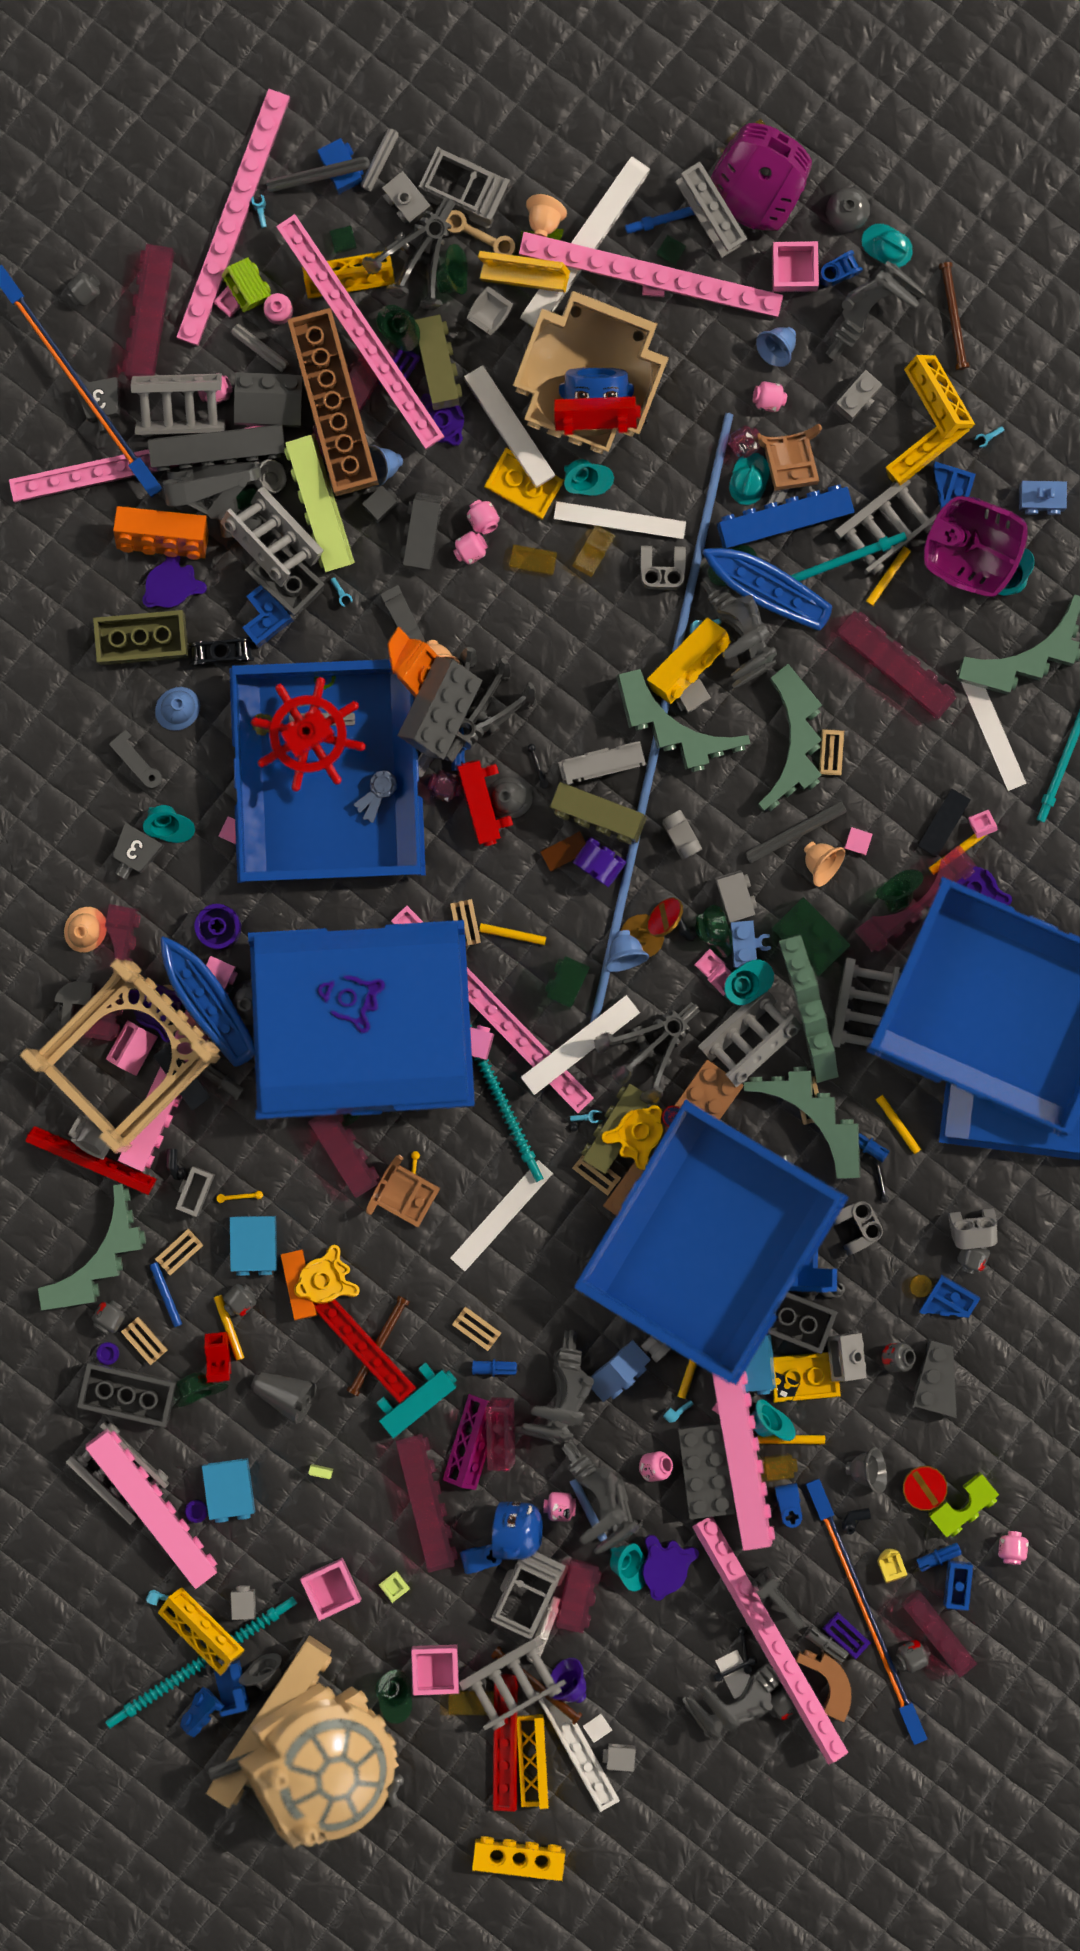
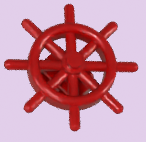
M322 677L316 680L313 696L305 695L291 699L284 686L277 684L275 690L284 704L276 711L272 721L260 718H253L251 720L252 726L270 730V743L273 749L272 752L258 760V766L265 767L279 759L284 765L295 770L291 786L295 792L300 790L304 773L326 770L335 785L340 784L341 777L333 764L341 756L344 748L363 751L366 748L363 742L347 739V729L343 719L358 709V702L353 701L338 710L332 703L322 698L325 679ZM309 705V711L302 716L297 708ZM319 708L328 712L330 716L325 718ZM290 713L294 721L287 725L282 724L286 715ZM334 723L337 727V736H334L335 733L330 727ZM279 732L286 741V743L282 746L279 739ZM322 742L335 745L330 754L326 755L320 745ZM312 749L319 761L306 763L309 750ZM292 751L298 760L292 759L286 753Z

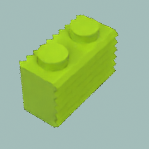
M248 257L229 265L222 273V278H224L226 285L231 290V293H233L243 312L264 304L267 297L271 295L269 285L265 281L263 282L259 276L257 265L252 263Z

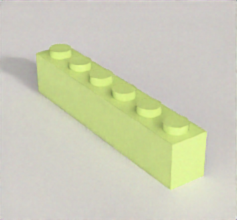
M315 434L286 442V447L284 448L285 455L288 461L291 460L293 466L291 474L294 482H298L300 488L298 497L300 502L305 504L307 511L304 513L305 519L313 530L311 537L324 550L318 559L321 568L328 572L355 563Z

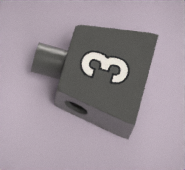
M117 377L84 383L110 421L111 418L120 417V384ZM76 389L88 421H98L99 431L101 433L107 432Z
M125 823L113 854L114 858L121 861L115 874L127 880L132 869L143 873L165 845Z

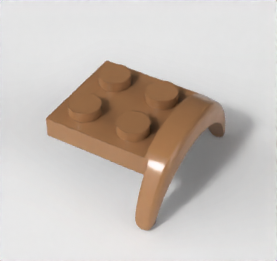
M816 424L806 431L789 436L766 437L760 433L757 434L759 445L765 449L775 491L817 485L819 483L810 440L821 432V424Z
M397 1155L376 1187L368 1203L366 1213L372 1215L376 1206L379 1205L414 1226L419 1227L440 1187L402 1167L400 1163L404 1157Z

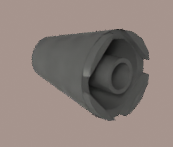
M262 1372L260 1375L256 1374L251 1384L254 1387L253 1392L295 1424L297 1422L301 1423L312 1405L309 1403L310 1396L315 1397L317 1389L316 1384L312 1381Z

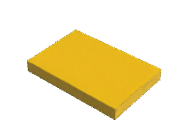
M505 448L484 488L543 520L564 480L555 475L551 480L535 488L512 451Z
M829 1352L773 1357L774 1371L784 1375L785 1381L789 1386L797 1387L799 1385L795 1396L778 1398L776 1384V1388L773 1389L774 1403L786 1402L785 1400L792 1399L796 1401L841 1396L839 1381L831 1380ZM787 1377L799 1383L792 1385L788 1382Z

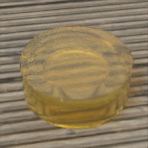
M916 1275L911 1279L909 1288L915 1296L926 1297L932 1291V1282L925 1275Z

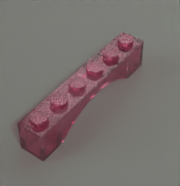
M960 845L956 846L941 859L939 871L933 884L918 902L896 914L872 916L858 927L855 932L871 951L876 949L879 952L889 944L886 941L892 935L895 938L906 930L904 925L911 920L914 923L923 916L921 911L927 906L931 907L940 887L939 883L942 877L957 882L962 877L966 880L975 873L973 868L976 864Z
M109 904L105 927L111 936L115 960L126 959L132 962V959L129 958L130 950H134L136 945V936H133L135 927H139L141 915L137 914V909ZM118 999L116 1001L118 1005L123 1004V1002H121V999ZM123 1009L102 1017L84 1036L113 1041L114 1037L118 1038L120 1025L117 1024L118 1015L122 1016Z

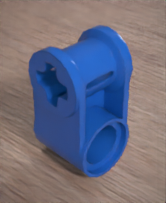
M848 251L823 265L819 273V282L825 287H832L860 274L863 269L858 266L853 256L855 254L854 251ZM827 270L832 271L835 274V278H826L824 272Z
M797 1483L776 1486L778 1507H780L783 1523L790 1528H795L802 1521L801 1501ZM789 1511L798 1514L794 1523L786 1519V1516H789Z
M492 1544L460 1551L465 1574L497 1566L503 1559L496 1558L494 1560L493 1557L488 1556L491 1553Z

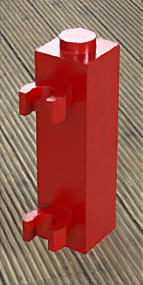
M636 396L555 399V431H564V435H573V430L618 428L619 433H628V428H637L636 419H641V406L636 405Z
M478 759L458 764L456 766L477 842L479 844L483 843L484 846L496 844V839L501 838L499 829L513 825L510 815L499 819L495 818L484 777L498 774L497 764L482 768Z

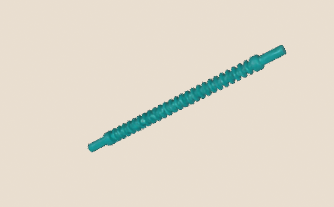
M475 1057L474 1061L477 1060V1066L481 1067L479 1071L484 1074L482 1078H486L485 1083H488V1089L492 1090L490 1094L495 1096L493 1100L497 1101L496 1106L500 1107L499 1112H502V1118L506 1119L504 1123L509 1125L507 1129L511 1130L510 1135L514 1136L513 1141H516V1147L520 1148L518 1152H522L521 1158L523 1162L527 1163L536 1182L544 1179L534 1159L536 1158L535 1153L530 1151L529 1148L531 1146L527 1145L528 1140H525V1134L521 1133L523 1129L518 1127L520 1123L516 1122L517 1117L513 1116L514 1111H511V1105L507 1104L509 1100L504 1098L506 1094L502 1093L503 1088L499 1087L500 1082H497V1076L493 1075L495 1071H491L492 1065H488L489 1059L484 1060Z
M292 1596L277 1607L269 1608L266 1611L267 1614L262 1613L261 1618L256 1617L255 1622L252 1620L250 1625H245L246 1628L243 1629L241 1627L240 1632L235 1631V1635L230 1636L237 1643H243V1639L246 1638L248 1640L249 1635L254 1636L255 1631L259 1633L260 1628L265 1629L266 1624L270 1625L271 1621H277L281 1614L298 1604V1602ZM198 1656L197 1661L192 1660V1664L187 1663L186 1668L181 1667V1671L177 1670L176 1675L171 1674V1678L168 1679L166 1677L165 1682L160 1681V1685H155L154 1689L150 1688L149 1693L144 1692V1696L139 1695L138 1700L133 1699L132 1704L129 1702L124 1705L123 1710L105 1721L107 1726L112 1728L128 1716L130 1718L137 1714V1710L141 1711L142 1707L146 1708L147 1703H153L152 1700L157 1701L158 1696L163 1697L164 1692L168 1693L169 1689L173 1690L174 1685L179 1686V1682L184 1683L185 1678L190 1679L191 1674L194 1676L195 1671L200 1672V1668H206L208 1663Z

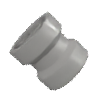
M652 1335L640 1346L644 1351H648L651 1354V1358L655 1362H658L671 1349V1347Z

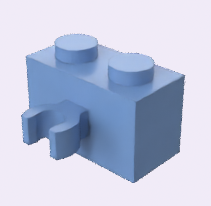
M1022 481L1020 483L1019 511H1025L1027 515H1036L1038 511H1047V515H1060L1067 508V482Z
M753 921L730 923L734 968H739L749 961L757 960L756 948L762 951L771 949V946L765 947L761 943L762 939L770 938L769 934H762L755 938Z

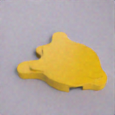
M652 1105L649 1108L631 1110L621 1119L615 1129L605 1131L602 1134V1141L606 1144L621 1143L620 1156L633 1158L637 1168L645 1170L650 1154L659 1145L663 1137L662 1109L657 1105Z
M331 1245L323 1257L306 1264L300 1273L298 1283L294 1287L296 1296L319 1304L331 1302L339 1296L356 1297L360 1290L356 1284L345 1280V1275L350 1272V1267L340 1260V1248L337 1245Z

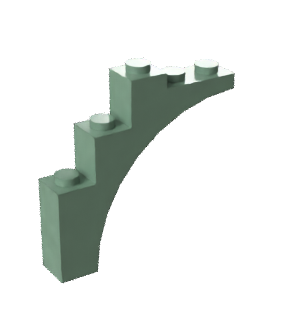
M1073 595L1071 597L1066 613L1056 629L1034 648L1016 656L1002 659L981 660L964 657L961 661L956 681L1008 695L1011 690L1015 691L1018 677H1015V674L1041 680L1043 676L1048 674L1050 663H1047V660L1072 666L1075 661L1078 662L1080 659V648H1078L1080 642L1071 639L1072 637L1076 638L1079 629L1076 621L1077 617L1080 616V596Z
M789 664L770 678V682L780 695L786 710L789 724V750L779 780L771 792L758 804V807L763 812L766 809L772 811L780 804L778 799L783 795L789 797L797 790L795 787L797 784L802 790H805L807 787L809 790L813 789L820 783L818 778L822 775L805 755L808 753L811 756L820 748L818 744L822 739L806 719L808 718L811 721L821 713L819 708L822 704Z
M641 669L616 676L629 728L635 727V730L638 731L649 728L648 724L651 723L657 749L663 748L665 752L677 749L676 744H679L685 770L690 768L692 772L704 770V765L709 764L708 755L711 758L723 756V751L732 749V753L746 750L745 746L750 744L748 735L714 737L698 733L678 723L655 701L646 686Z
M801 935L780 940L779 945L798 1006L816 1082L819 1083L837 1078L838 1070L835 1050L828 1032L827 1019L820 1000L818 983L813 968L810 965Z
M793 1067L794 1071L788 1072V1081H785V1076H773L771 1081H762V1077H749V1082H744V1091L763 1092L778 1096L805 1112L820 1128L829 1143L835 1161L837 1178H860L859 1123H854V1119H840V1124H836L835 1097H830V1093H817V1098H813L812 1071H807V1067Z
M124 1184L113 1185L114 1208L112 1221L106 1238L89 1262L72 1276L58 1283L38 1288L41 1310L96 1302L97 1297L100 1296L98 1283L94 1284V1279L119 1276L120 1271L123 1270L122 1258L118 1257L117 1253L143 1249V1244H146L145 1231H141L140 1226L131 1228V1223H134L133 1211L128 1209L127 1201H131L129 1187L125 1188Z

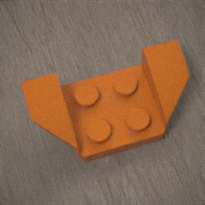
M397 627L388 642L392 672L397 674V678L416 698L438 655L427 643L409 638L400 627Z

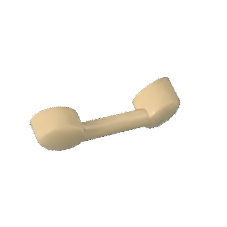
M452 210L446 219V222L452 226L451 229H447L453 234L465 232L492 246L495 253L515 254L516 245L512 238L501 236L496 239L467 224V219L461 211Z

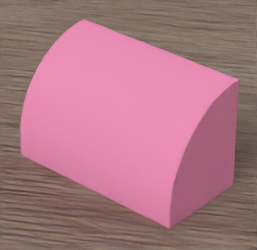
M127 1020L106 1060L137 1076L158 1037Z

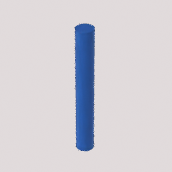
M158 1262L149 1265L173 1326L182 1325Z

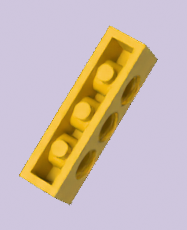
M481 1836V1839H476L472 1870L562 1881L565 1849H561V1846L549 1844L548 1847H540L539 1843L525 1842V1845L516 1844V1840L503 1839V1842L494 1841L492 1837ZM494 1850H500L503 1853V1857L495 1860L490 1854ZM523 1853L526 1858L523 1862L518 1863L514 1861L513 1855ZM544 1855L547 1857L548 1862L545 1865H538L535 1862L536 1857Z

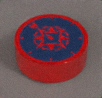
M669 1106L664 1110L662 1120L666 1126H670L680 1107Z

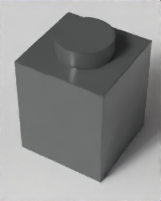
M381 485L362 505L379 523L398 505L395 500L397 495L389 487L385 489Z

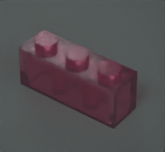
M492 1397L486 1406L488 1470L510 1472L515 1463L514 1398Z
M571 1558L555 1623L557 1628L583 1633L584 1628L589 1627L591 1615H588L590 1606H594L596 1593H593L595 1584H599L601 1578V1571H598L599 1567L597 1564Z

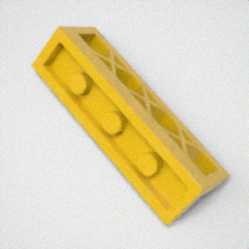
M384 251L327 261L332 269L340 267L339 270L333 271L347 292L395 284L390 255L385 258L387 262L381 263V270L373 275L368 274L363 265L354 266L355 264H362L363 258L371 257L375 259ZM302 267L307 298L321 297V293Z
M479 251L478 258L483 263L480 275L482 281L566 292L570 270L563 262Z
M916 355L904 370L942 437L951 438L958 428H972L975 423L935 355Z
M936 426L885 467L888 478L892 482L896 481L901 486L969 432L970 428H958L951 438H943Z
M182 1587L170 1595L158 1611V1614L220 1676L244 1652V1649ZM168 1607L174 1611L175 1617L167 1611ZM184 1624L190 1627L191 1633L185 1629ZM200 1640L206 1643L207 1649L200 1644ZM215 1655L219 1656L224 1661L223 1665H221L216 1660Z
M544 1715L517 1716L521 1807L539 1806V1809H548ZM535 1720V1730L528 1736L522 1730L521 1721ZM534 1734H535L536 1742L532 1739V1737H533ZM522 1735H524L527 1738L523 1743ZM528 1741L536 1746V1752L531 1758L523 1753V1747ZM536 1756H537V1764H536L535 1762H533V1759H534ZM523 1757L527 1760V1763H526L525 1765H524ZM530 1763L537 1769V1775L532 1781L524 1775V1770ZM537 1779H538V1787L534 1784V1782H535ZM525 1780L529 1783V1784L526 1786V1788H525ZM531 1786L539 1793L538 1801H526L525 1792Z

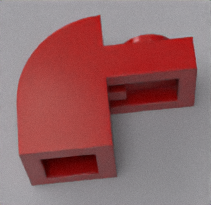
M227 1332L205 1334L204 1348L207 1360V1383L230 1381L231 1357Z

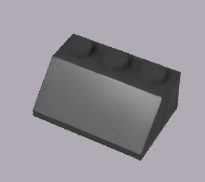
M236 372L234 425L272 426L282 424L283 427L301 428L304 396L303 376Z
M285 547L273 554L282 564L294 556ZM254 560L245 569V572L293 616L307 608L324 590L325 584L302 562L288 570L291 574L285 584L280 587Z

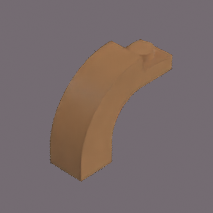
M805 1649L804 1652L798 1650L795 1657L796 1662L820 1672L828 1681L829 1692L823 1705L826 1715L844 1722L850 1709L851 1688L843 1668L833 1657L825 1652L817 1659V1654Z

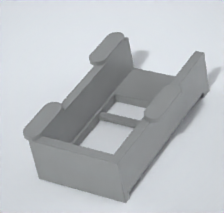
M437 147L418 187L419 192L427 201L439 205L446 196L456 203L455 209L469 215L470 221L485 228H490L506 189L510 187V180ZM442 159L471 172V178L461 199H457L429 186ZM480 176L487 180L475 206L464 202V199L473 180Z
M640 741L617 746L610 750L604 748L584 753L585 755L558 762L562 781L567 785L572 784V780L579 782L646 765Z
M538 1552L530 1558L518 1559L514 1569L507 1571L500 1586V1590L503 1593L491 1616V1621L532 1640L537 1633L543 1614L556 1586L561 1585L568 1571V1564L564 1562L559 1563ZM523 1569L550 1582L551 1585L547 1594L524 1584L522 1580H516L520 1570ZM514 1583L518 1587H524L545 1597L531 1628L500 1615Z

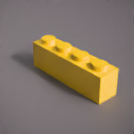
M707 617L647 678L651 690L672 704L691 683L697 680L698 676L707 667L711 666L714 659L728 648L731 640L727 631Z

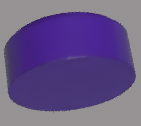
M112 1342L101 1344L96 1352L97 1359L104 1365L115 1363L120 1354L119 1348Z
M192 1500L185 1508L187 1519L193 1523L203 1521L208 1514L207 1505L201 1500Z

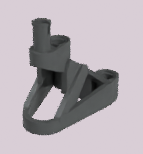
M242 462L208 466L192 465L189 468H170L167 470L168 480L163 482L166 505H189L207 514L211 519H218L221 537H233L220 522L228 509H231L236 515L243 512L238 509L236 496L244 489L247 482L262 476L260 464L256 462ZM214 495L211 500L207 498L209 496ZM253 515L243 523L253 531L261 526V519Z

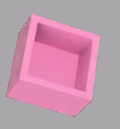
M818 241L773 242L772 292L817 291L819 287Z
M343 1558L314 1570L300 1579L319 1621L361 1601V1596Z
M457 1644L412 1646L413 1695L459 1694Z

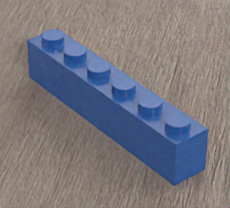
M839 484L829 487L826 493L820 494L819 490L807 493V498L801 500L796 496L785 499L786 504L778 506L777 502L764 505L765 510L756 512V509L752 508L742 511L743 516L735 518L734 514L721 517L722 521L717 523V528L724 549L853 514L855 511L848 487L841 488Z

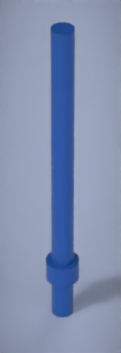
M687 207L652 218L647 216L641 218V221L625 225V230L627 234L643 229L648 231L653 229V226L695 214L691 207Z

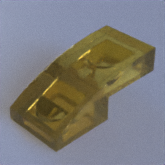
M595 526L572 567L592 577L614 540L615 535L599 526Z

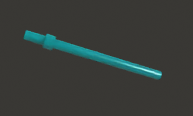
M905 532L889 538L885 536L880 538L879 542L790 576L798 581H802L880 550L884 552L892 549L891 546L908 539Z
M1080 710L1047 794H1044L1041 800L1042 806L1036 819L1039 822L1045 823L1050 808L1054 807L1055 795L1080 735Z

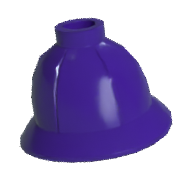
M576 1658L562 1660L556 1665L550 1675L555 1684L562 1680L566 1684L560 1687L562 1692L551 1698L565 1702L581 1703L586 1698V1681L583 1676L582 1664Z

